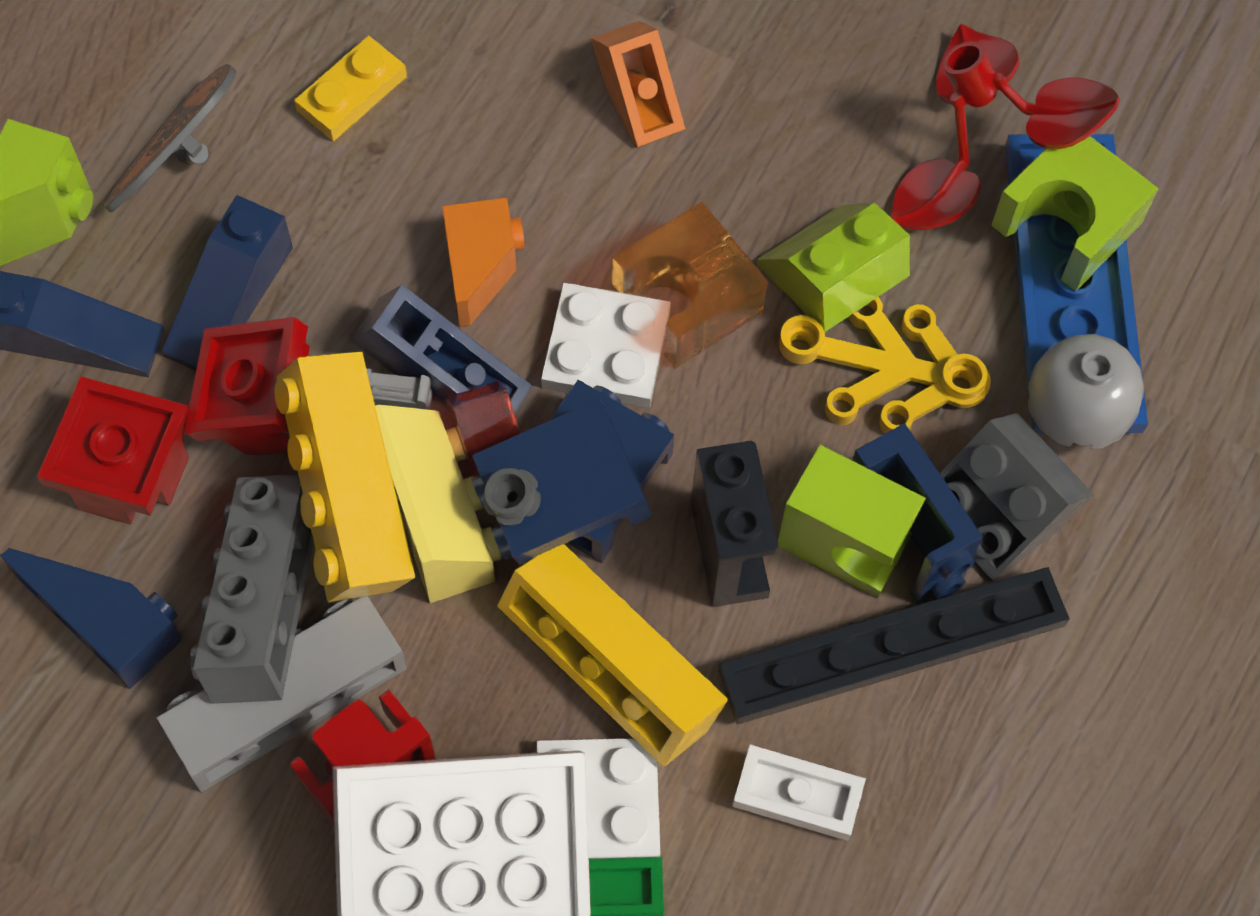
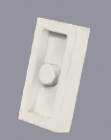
M750 745L732 807L849 841L866 778Z

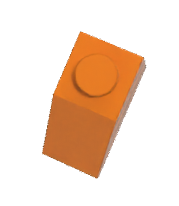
M636 21L591 38L605 88L635 146L640 147L686 129L658 29Z
M507 197L442 206L459 327L470 326L517 271L515 250L525 249L521 217L510 218Z

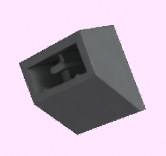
M1018 413L990 420L940 473L983 536L973 559L993 581L1001 577L1056 534L1094 496Z

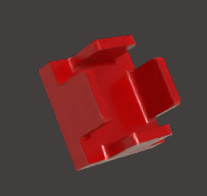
M296 317L204 329L184 433L197 441L223 440L247 455L288 452L290 437L284 433L289 432L285 414L278 410L276 404L275 386L277 376L296 358L309 357L310 345L305 343L308 326Z
M80 376L37 478L42 486L68 493L78 509L83 512L126 524H132L135 512L151 516L156 502L170 506L187 465L189 456L182 438L189 407L181 403Z
M389 689L379 696L383 712L397 729L394 732H388L362 700L354 701L313 732L312 738L315 744L328 759L325 763V768L332 777L323 786L300 756L289 763L295 777L325 815L334 831L333 767L436 760L430 734L416 716L411 717Z

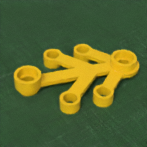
M879 297L866 305L874 310L875 313L873 315L864 316L856 311L849 316V320L855 327L867 329L880 349L825 337L821 324L816 319L806 315L794 316L788 319L782 326L779 349L782 355L792 363L808 364L815 359L875 372V374L849 388L839 387L829 393L825 405V414L832 423L837 425L852 423L857 417L859 408L909 381L930 386L905 402L893 400L884 405L879 418V427L884 434L900 426L894 425L888 420L887 416L889 414L898 413L902 415L906 420L905 424L911 430L913 421L946 403L958 408H969L978 405L985 399L990 389L991 378L984 363L976 356L957 354L936 325L935 313L925 305H913L905 311L901 330L907 339L914 342H922L934 362L914 357L883 313V304ZM921 318L928 326L918 329L909 320ZM795 340H804L809 344L810 348L807 350L796 349L791 343ZM964 378L970 383L971 387L969 389L960 388L952 380ZM843 400L848 402L852 409L848 412H840L834 408L833 403Z

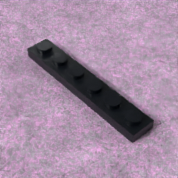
M1045 567L720 663L718 672L735 722L738 725L1065 627L1070 618L1050 569Z

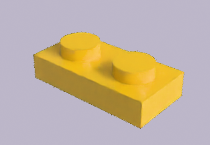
M368 35L294 100L296 111L334 142L407 77L406 65Z

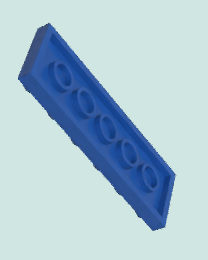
M1027 134L1008 135L1005 154L1008 185L1046 149L1033 143ZM1114 134L1091 135L1093 139L1116 155ZM1047 214L1032 216L1022 222L1013 234L1027 384H1029L1035 364L1054 343L1071 335L1097 334L1115 340L1130 352L1142 373L1127 241L1125 240L1075 292L1061 281V277L1079 238L1077 231L1069 222L1062 218ZM1145 392L1139 414L1126 433H1143L1148 425ZM1031 416L1032 429L1037 434H1045Z

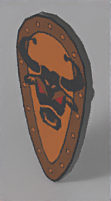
M225 64L219 67L181 102L114 187L103 207L109 212L117 209L173 152L177 154L178 159L183 164H201L207 160L209 156L208 148L204 144L198 143L190 134L215 107L233 82L236 70L231 65Z

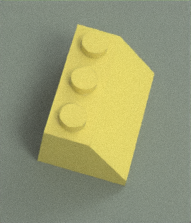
M376 405L375 408L404 530L429 602L433 603L495 582L493 562L501 559V553L494 539L491 526L481 529L475 511L483 509V506L472 484V477L463 479L457 464L458 461L465 460V455L456 428L453 427L445 430L439 411Z

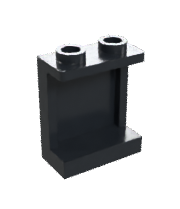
M744 441L697 449L691 507L712 607L769 598L770 587L763 556L774 555L778 550V541L756 443L754 441Z

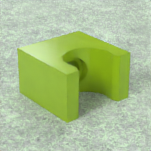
M1089 136L1087 139L1071 147L1045 149L1002 192L991 226L1007 237L1014 234L1020 224L1032 216L1047 214L1058 216L1069 222L1077 231L1079 238L1067 262L1061 281L1076 292L1143 223L1159 188Z
M820 444L786 503L778 538V547L879 598L910 541L912 533L909 530L926 498Z

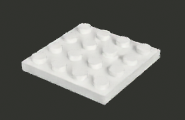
M575 750L333 767L337 916H590L585 752Z

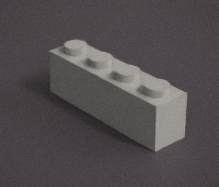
M368 596L360 597L355 601L345 599L330 607L324 613L323 620L304 631L296 629L282 700L212 703L205 690L201 692L192 690L170 702L167 706V712L158 716L157 719L191 778L202 793L405 671L407 666L402 649Z

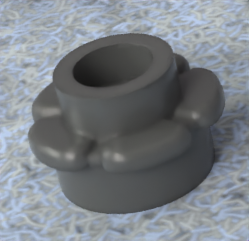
M505 468L495 472L485 486L483 494L485 510L489 515H495L497 521L503 525L513 526L520 524L524 517L533 516L540 506L541 495L536 490L538 487L537 480L531 473L522 469ZM510 493H517L518 497L515 501L509 502L507 500Z

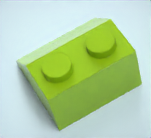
M11 119L7 120L0 133V266L71 238L79 220L84 221L88 217L93 205V192L70 138Z
M875 202L844 204L758 258L757 266L807 316L816 319L821 324L825 333L910 276V235Z

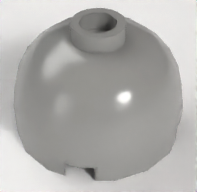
M1097 334L1071 335L1054 343L1035 364L1028 384L1030 396L1028 399L1029 413L1040 430L1058 444L1071 447L1073 443L1079 445H1091L1090 449H1102L1120 440L1133 425L1139 414L1145 389L1141 369L1130 352L1113 339Z

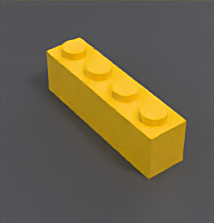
M353 352L296 358L277 376L275 400L278 410L285 414L290 435L288 458L292 468L298 471L303 492L300 502L301 515L305 525L311 528L316 549L313 560L316 579L320 585L324 586L327 602L393 592L416 577L363 353Z
M565 544L536 556L514 571L497 607L663 767L707 733L728 699Z

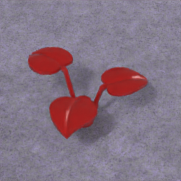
M960 24L947 46L936 78V90L940 98L954 106L958 160L954 164L949 159L936 158L922 162L912 168L897 187L890 217L903 229L928 230L952 223L973 206L979 196L982 185L975 173L965 171L969 165L965 117L966 104L974 108L983 107L992 102L997 95V90H1000L1023 114L1032 115L1027 121L1026 133L1033 143L1046 149H1063L1082 142L1097 131L1117 110L1120 102L1118 94L1112 88L1100 82L1072 77L1057 79L1045 84L1038 91L1035 104L1028 103L1008 84L1015 75L1020 63L1019 53L1015 46L1003 38L983 34L964 24Z

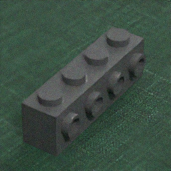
M299 474L237 478L233 499L225 506V534L222 546L215 550L213 557L214 581L211 593L204 597L202 603L203 628L199 643L194 644L190 655L192 675L196 680L200 681L212 703L278 701L283 698L314 543L311 528L305 525L301 515L300 502L303 492Z

